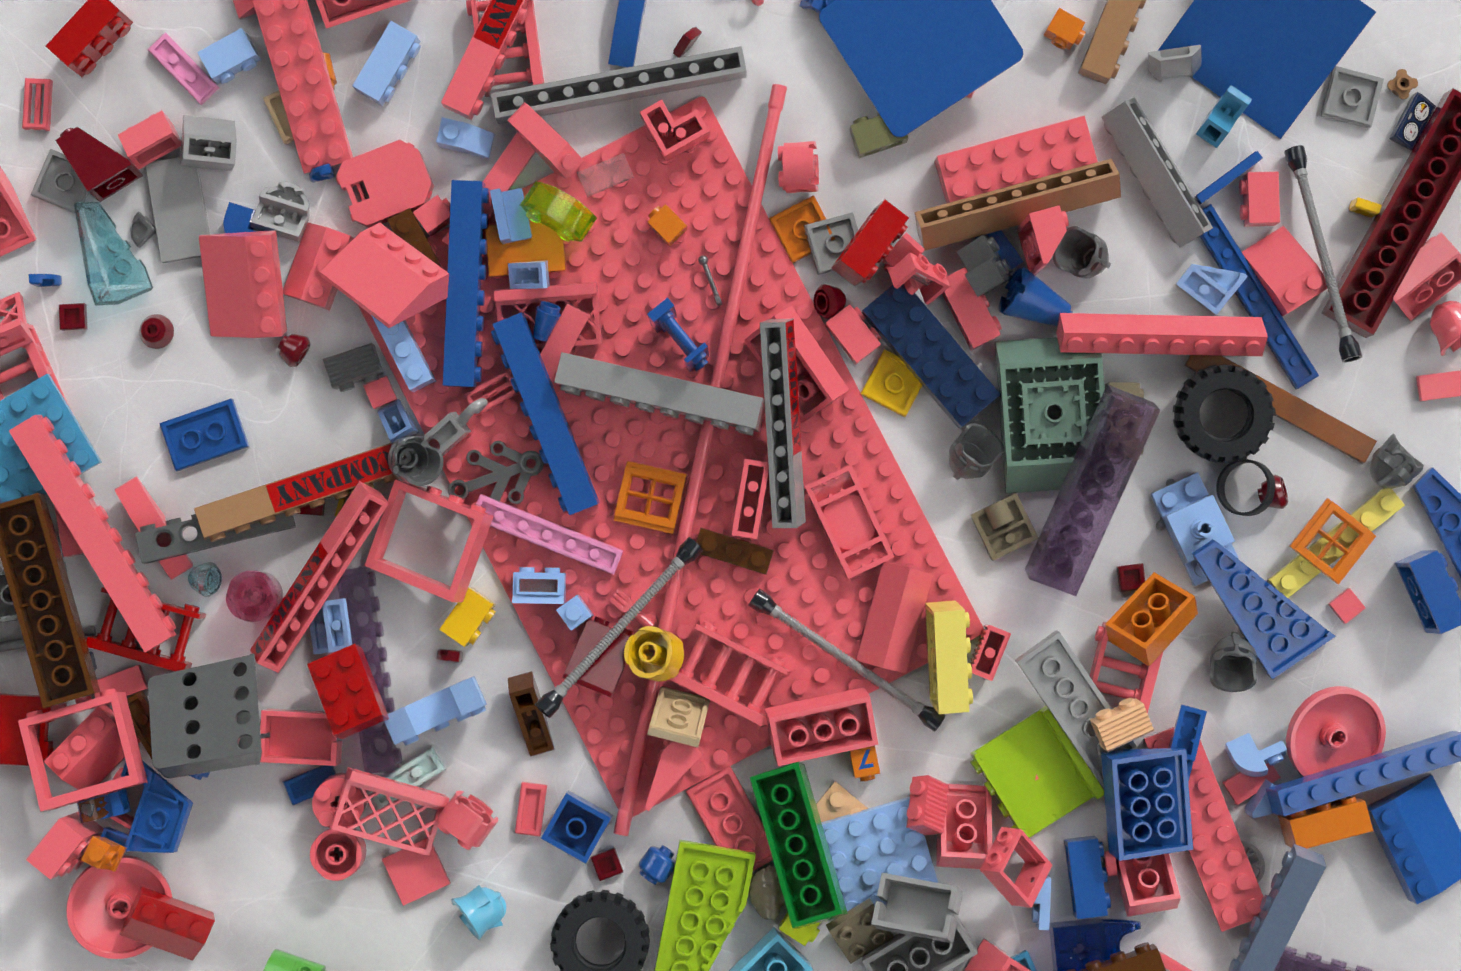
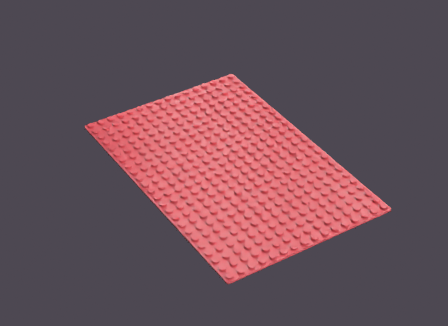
M701 96L669 113L675 122L697 109L710 131V137L665 162L644 125L582 157L584 162L567 179L554 172L522 190L529 222L562 220L566 271L549 272L550 285L597 282L602 344L574 346L570 354L710 386L752 185L707 99ZM665 204L688 228L670 247L648 226L647 222L650 219L648 217L650 212L657 206L662 208ZM762 204L722 389L764 399L763 367L744 339L760 327V322L768 320L792 306L845 382L849 391L802 424L800 422L806 522L798 528H772L770 481L768 476L757 540L732 536V529L744 460L750 459L768 463L766 416L764 415L761 432L754 431L753 436L739 433L735 430L736 427L729 426L728 430L716 427L713 429L690 538L697 541L700 528H704L774 550L766 575L701 554L694 561L686 564L683 570L670 632L683 642L684 660L682 668L701 633L695 629L697 623L702 625L705 621L717 628V634L769 660L774 656L786 663L784 667L789 671L787 675L779 672L761 706L763 708L761 713L765 715L761 726L710 700L699 746L704 750L703 755L655 805L770 746L771 741L765 708L865 687L868 694L879 689V686L877 687L876 684L874 685L868 679L862 677L860 673L858 674L852 668L846 666V664L841 663V660L839 661L830 653L828 654L827 651L822 650V647L819 648L814 642L806 639V636L800 635L795 629L793 630L792 627L787 626V623L784 624L779 618L759 613L748 605L760 588L772 597L774 602L785 611V614L791 615L793 619L804 624V627L810 628L812 632L823 637V640L829 641L831 645L833 644L834 647L836 646L842 652L848 654L853 660L857 659L883 563L850 579L847 578L805 489L806 485L848 465H852L895 556L886 562L932 574L933 577L925 603L958 602L965 609V612L969 613L970 626L966 628V638H970V641L983 634L982 630L984 629L823 320L815 310L814 303ZM494 213L488 220V225H497ZM449 227L427 238L442 268L446 272H448L449 246L442 240L449 231ZM486 229L483 230V239H486ZM482 254V265H486V279L481 280V290L485 291L484 306H480V316H484L483 331H479V341L483 342L482 357H478V367L482 369L481 382H477V386L506 370H509L513 377L511 369L505 368L501 359V355L504 352H500V344L496 345L491 331L495 330L493 324L497 322L494 291L497 289H510L509 276L489 277L488 254ZM704 255L708 258L707 265L722 301L720 306H717L704 268L698 262L700 256ZM667 297L675 306L676 322L694 344L699 347L705 342L708 346L709 357L706 359L708 363L698 372L695 369L691 372L687 370L684 361L687 356L668 332L664 333L661 330L657 333L650 324L647 314ZM446 299L406 319L436 379L435 382L416 392L409 390L371 314L359 306L424 434L430 431L450 412H457L460 415L469 406L464 394L475 387L443 386ZM582 299L576 308L590 314L594 309L593 299ZM568 300V301H569L572 305H574L577 300ZM556 301L555 304L561 308L559 313L562 314L567 304L564 301ZM531 303L525 312L535 319L536 308L540 305L538 303ZM517 304V305L520 306V307L523 309L526 304ZM502 305V313L505 318L520 313L513 305ZM593 314L589 319L595 323ZM526 317L528 325L531 328L534 323ZM586 322L580 335L585 339H596L595 328ZM534 338V340H535L536 343H542V342H543V341H540V340H537V339ZM507 377L471 398L474 401L507 383ZM552 382L600 503L572 515H569L568 511L563 512L558 500L561 497L558 487L554 488L548 475L552 473L548 463L544 464L542 471L538 475L530 477L523 492L524 500L520 504L511 503L508 499V494L512 489H515L521 473L511 476L500 502L623 550L614 575L491 526L483 548L511 603L513 597V572H519V567H535V573H545V568H560V573H566V602L576 595H580L594 615L589 619L594 620L595 616L609 621L608 626L613 628L620 618L627 613L620 611L609 601L619 588L632 599L634 604L672 563L701 424L688 421V419H685V415L679 414V418L665 416L660 413L659 409H654V413L642 411L636 408L633 403H630L629 407L616 405L610 401L611 398L605 397L604 402L594 400L585 396V392H580V396L568 394L560 390V385ZM512 386L487 400L488 403L512 391ZM520 393L476 417L474 414L469 419L466 425L471 432L443 456L442 469L450 484L455 480L468 482L493 472L480 465L469 464L466 456L471 450H477L481 452L482 456L506 467L516 464L517 462L505 456H495L491 453L490 447L495 441H501L506 447L521 454L526 451L539 453L542 446L539 439L535 441L531 434L529 426L533 424L530 416L525 417L521 409L520 402H523ZM432 439L429 442L431 447L440 448V444L436 439ZM501 444L494 446L495 453L498 454L503 451ZM472 453L470 456V460L472 462H477L479 460V455L477 453ZM529 459L527 461V467H535L536 461L534 459ZM627 461L687 474L673 534L614 521ZM632 477L630 490L648 494L651 480ZM497 482L469 492L463 504L471 506L472 503L476 504L480 494L490 497ZM656 482L653 496L672 500L675 486ZM461 485L457 486L455 493L462 495L464 488ZM518 491L513 492L512 499L514 501L520 500L521 494ZM628 495L625 509L644 513L647 499ZM652 501L649 514L668 518L671 505ZM468 517L471 525H473L474 519ZM520 579V592H557L558 579ZM666 582L664 587H661L662 589L655 594L653 599H650L651 601L641 611L655 623L653 627L658 628L668 582ZM512 603L554 686L562 684L565 680L562 677L587 621L571 631L556 611L563 604ZM925 606L906 674L858 662L867 667L869 671L871 670L877 676L883 678V680L888 681V683L927 664ZM635 619L626 626L627 629L633 631L632 635L643 627ZM712 637L709 638L692 672L694 673L693 679L701 683L703 679H707L724 643ZM733 648L715 683L717 685L715 690L725 694L726 690H730L747 656L746 654ZM758 660L755 661L738 695L740 703L748 706L749 702L752 703L770 668L768 665ZM627 663L611 698L575 683L570 687L567 695L562 700L618 810L621 805L647 679L635 675ZM668 679L660 681L656 701L662 686L698 696L701 695ZM648 735L632 817L647 810L645 805L662 751L665 747L663 744L665 739Z

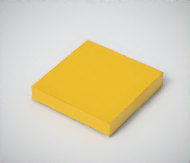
M884 349L861 395L905 418L922 384L897 355Z

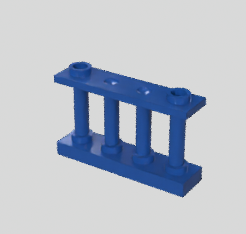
M668 297L647 314L650 324L657 333L661 330L664 333L667 331L687 357L684 361L689 372L693 369L698 372L708 363L706 360L709 357L708 346L704 342L701 346L697 347L675 320L677 318L675 306Z

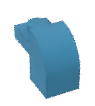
M1230 85L1203 121L1196 135L1217 148L1252 99Z

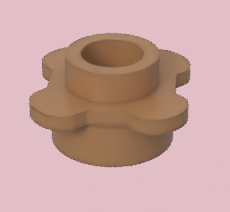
M1405 69L1398 70L1396 77L1387 83L1388 89L1402 100L1407 99L1409 92L1418 86V80L1411 78Z

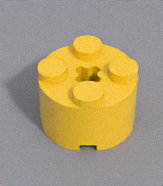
M645 626L629 637L624 649V658L635 675L658 682L666 681L678 675L684 660V649L682 640L676 635L657 627Z

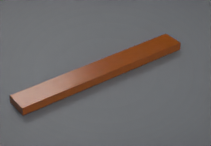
M1190 355L1184 365L1195 372L1213 365H1232L1243 368L1223 356ZM1256 376L1266 384V389L1272 394L1274 399L1272 405L1276 410L1277 417L1361 463L1366 462L1377 442L1375 439L1262 377Z

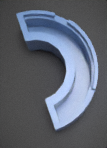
M475 676L389 713V719L384 722L394 745L404 742L406 746L419 740L418 735L431 728L439 731L450 726L449 720L456 718L459 722L486 711L485 705L487 703Z

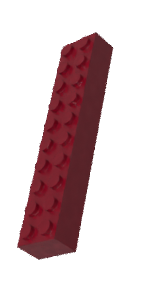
M1454 88L1443 94L1386 196L1380 213L1375 216L1337 284L1348 328L1364 338L1373 336L1377 331L1417 253L1425 245L1461 180V92ZM1329 298L1321 314L1337 321Z

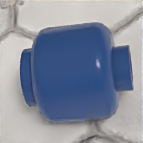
M664 845L660 848L656 846L650 847L639 861L640 875L654 885L657 882L665 883L674 870L675 860L672 857L675 853Z

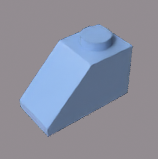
M442 117L436 143L440 148L489 159L495 134L465 122Z

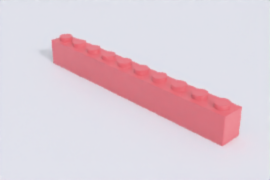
M34 415L10 429L9 432L143 651L148 652L176 635L174 631L176 626L171 617H165L160 609L163 605L159 597L155 593L151 594L147 587L149 582L144 573L141 571L138 573L134 566L136 561L132 553L128 549L124 550L120 543L122 541L121 535L115 527L111 528L106 520L109 518L107 512L101 505L97 506L93 499L95 496L94 491L88 483L84 484L79 476L82 474L80 468L74 461L70 462L65 454L68 452L67 447L61 439L57 440L52 432L54 426L47 417L43 418L42 415Z

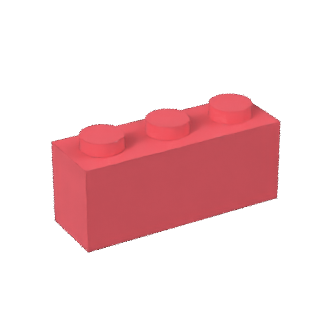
M964 267L946 276L950 287L942 293V296L972 351L1001 335L999 330L1002 327L997 317L990 315L987 309L990 307V304L985 294L979 297L975 294L965 277L968 270Z
M750 459L744 460L732 536L758 539L769 476V464L767 462Z

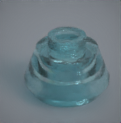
M207 562L195 566L188 575V581L193 590L204 597H210L219 590L222 574L215 563Z

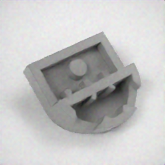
M279 182L278 186L270 189L266 187L259 195L260 202L250 221L251 227L261 231L276 230L278 236L300 242L310 217L309 200L305 196L303 189L289 182Z

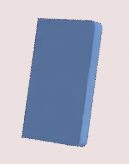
M500 188L490 190L501 243L507 244L531 239L532 233L523 190L521 188L504 192Z

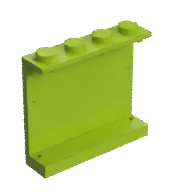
M1046 706L970 753L973 758L970 761L972 767L977 774L982 773L987 780L983 783L991 796L996 795L1000 801V804L997 805L1004 818L1009 816L1014 824L1010 828L1022 829L1029 838L1091 798L1099 799L1104 796V790Z

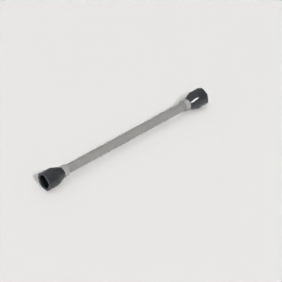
M1303 145L1293 146L1284 151L1287 165L1294 172L1295 179L1298 180L1324 279L1326 280L1325 283H1327L1326 286L1329 289L1330 301L1337 320L1336 322L1338 323L1337 326H1339L1340 357L1343 363L1352 362L1362 358L1359 343L1353 337L1351 329L1348 328L1331 261L1329 260L1330 257L1327 254L1325 239L1308 184L1305 148Z
M688 537L680 545L676 557L671 561V565L666 568L667 570H664L660 577L655 580L656 582H653L651 587L644 592L645 594H642L640 599L624 614L625 616H622L618 623L609 630V633L598 642V645L589 652V655L580 662V665L578 664V667L568 675L569 677H566L562 684L557 685L554 690L544 694L535 703V706L545 716L551 718L570 687L575 684L574 682L579 680V677L599 658V655L608 648V645L610 646L615 638L620 635L619 633H622L624 628L628 626V623L630 624L635 616L640 613L639 611H642L646 604L651 601L650 599H653L655 594L662 589L661 587H664L666 582L673 577L672 575H675L677 570H681L686 564L694 561L703 552L701 546Z
M760 588L748 604L754 610L770 615L773 618H779L784 624L787 623V626L792 627L793 630L795 629L800 635L806 636V639L814 642L819 648L822 647V650L827 651L828 654L830 653L839 661L841 660V663L846 664V666H849L858 674L860 673L862 677H865L874 685L876 684L877 687L879 686L881 690H884L893 698L895 697L896 700L898 699L900 703H903L909 709L911 708L912 712L919 717L922 723L935 732L942 724L946 716L945 714H938L934 707L926 706L921 702H915L910 696L904 695V692L899 691L890 683L888 684V681L883 680V678H880L871 670L869 671L867 667H864L855 659L853 660L852 657L850 658L848 654H845L836 646L834 647L833 644L831 645L829 641L823 640V637L812 632L810 628L804 627V624L793 619L788 613L785 614V611L774 602L772 597Z

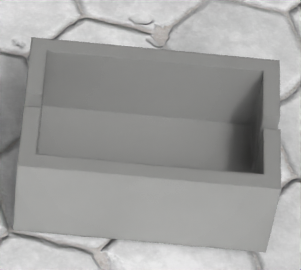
M882 873L877 896L886 901L887 906L880 901H876L871 924L880 930L953 943L958 921L953 915H959L963 891L957 886Z

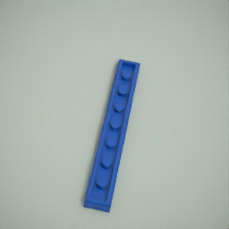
M1210 204L1202 210L1213 229L1199 237L1219 269L1240 272L1248 276L1236 290L1235 294L1250 317H1262L1268 336L1266 342L1294 388L1299 389L1317 378L1319 374L1214 207Z

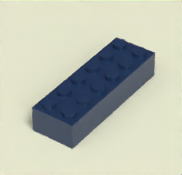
M904 284L898 289L893 285L890 286L862 310L867 322L903 361L909 371L920 381L924 389L958 429L962 428L1001 395L915 293L911 295L907 292Z

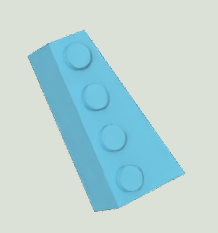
M773 927L729 971H812L813 968L810 962Z

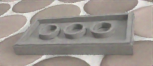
M180 157L154 161L146 165L161 262L169 263L201 257L199 235H209L210 232L199 168L180 166Z

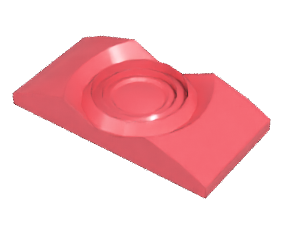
M848 465L805 486L848 579L895 557L852 465Z

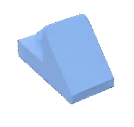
M1047 876L1034 902L1036 907H1032V923H1036V927L1039 930H1049L1051 878Z

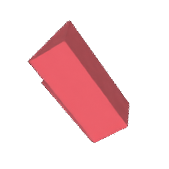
M888 562L882 564L857 661L906 674L933 577L932 574Z

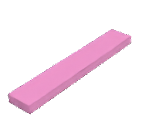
M480 494L476 504L486 508L485 512L494 516L491 527L614 575L623 550Z

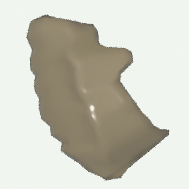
M770 865L762 867L756 872L750 882L749 891L752 905L756 907L757 913L766 920L777 918L781 907L785 904L776 868Z

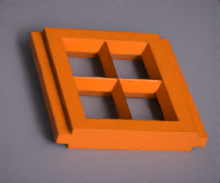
M627 461L614 521L673 534L687 474ZM632 477L651 480L649 493L631 491ZM656 482L675 486L672 500L653 496ZM628 495L647 499L644 513L625 509ZM652 501L671 505L668 518L649 514Z
M1326 498L1289 547L1336 584H1340L1375 539L1376 535L1336 503ZM1332 514L1344 522L1333 537L1321 529ZM1347 526L1359 534L1348 549L1336 541ZM1317 533L1329 541L1318 556L1306 548ZM1334 545L1344 554L1332 569L1322 561V558Z

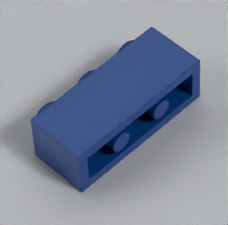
M1094 835L1064 839L1073 916L1076 919L1108 916L1107 908H1111L1109 893H1105L1104 883L1108 882L1106 868L1101 865V857H1104L1102 841L1099 842L1098 838Z

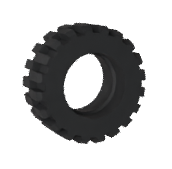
M1213 365L1195 372L1194 376L1190 379L1188 378L1183 383L1184 386L1181 391L1178 390L1176 404H1173L1175 418L1173 423L1178 431L1177 435L1180 440L1193 453L1215 463L1222 462L1226 464L1237 460L1242 461L1247 459V456L1250 454H1256L1260 450L1259 447L1268 441L1269 437L1267 436L1270 430L1273 431L1275 425L1273 423V416H1276V410L1272 405L1274 399L1272 394L1266 389V384L1259 380L1254 373L1232 365ZM1218 390L1236 392L1243 398L1248 410L1244 427L1237 434L1227 438L1212 436L1204 429L1200 421L1199 413L1203 401L1208 395Z
M602 890L601 892L588 891L585 895L575 897L562 909L552 929L550 949L553 951L555 966H558L560 971H641L650 945L649 927L645 922V916L642 911L636 908V904L631 899L628 901L623 897V894L618 892L616 894L609 893V890ZM603 917L610 919L619 925L624 934L625 945L623 952L612 963L604 965L591 963L578 951L576 944L578 930L586 921L592 918Z

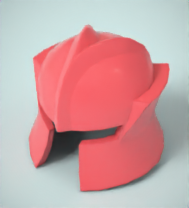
M1447 301L1443 304H1438L1432 312L1430 327L1438 340L1441 356L1446 354L1445 352L1449 347H1451L1453 352L1461 347V303L1457 301Z

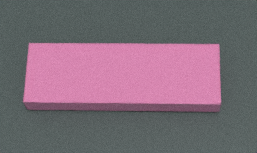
M166 32L147 49L199 104L202 105L219 89L212 79Z

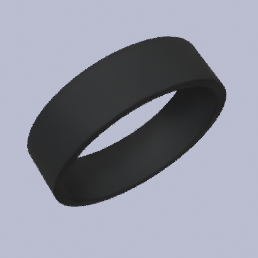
M1249 459L1233 461L1226 465L1218 476L1216 484L1217 496L1222 506L1229 512L1242 516H1254L1266 510L1273 501L1275 479L1271 471L1258 461ZM1253 463L1265 474L1267 493L1263 502L1257 508L1249 512H1239L1226 499L1225 482L1234 468L1241 464Z

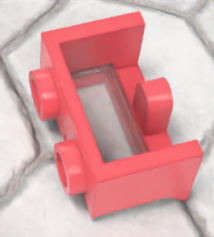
M909 253L894 267H887L895 288L898 289L904 284L907 292L911 295L919 288L927 305L950 287L945 268L939 263L936 265L930 264L928 259L922 254L916 256Z

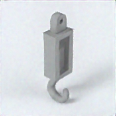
M480 398L471 403L460 415L457 412H450L423 436L424 440L428 443L432 439H436L440 444L439 450L444 456L471 432L466 423L474 414L480 413L487 406L488 401L485 398Z

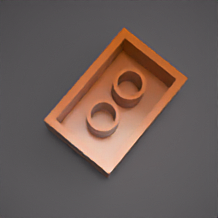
M1154 572L1105 623L1108 640L1150 666L1198 614L1196 599L1191 593Z
M1355 795L1287 816L1278 815L1285 845L1291 848L1296 844L1307 849L1373 831L1366 802Z

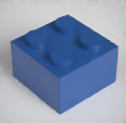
M568 790L541 839L578 860L587 863L613 815Z

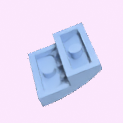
M346 598L325 601L310 624L314 655L336 652L352 645Z

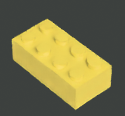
M956 601L925 603L930 703L938 714L970 712L969 704H973V692L971 688H968V679L972 678V667L970 663H967V653H971L970 638H966V628L970 626L969 613L965 612V609Z

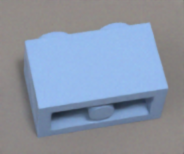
M242 28L197 52L210 77L217 84L220 82L224 84L233 80L235 74L242 70L249 71L257 66V62L261 60L248 34Z

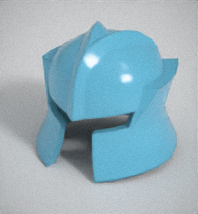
M478 885L467 895L451 899L452 904L456 905L463 913L459 916L460 919L478 940L482 938L487 930L503 926L501 920L506 913L507 906L500 892L493 891L487 887L481 888Z

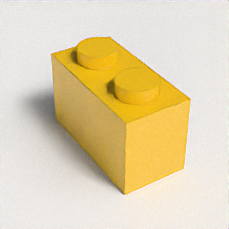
M468 587L464 601L456 604L439 630L464 647L468 646L469 643L474 645L481 635L479 628L484 622L488 624L495 615L496 611L493 608L496 604L472 587Z

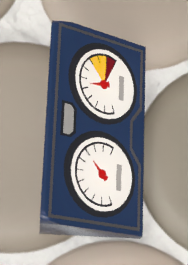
M1414 93L1389 139L1412 151L1436 106L1421 93Z

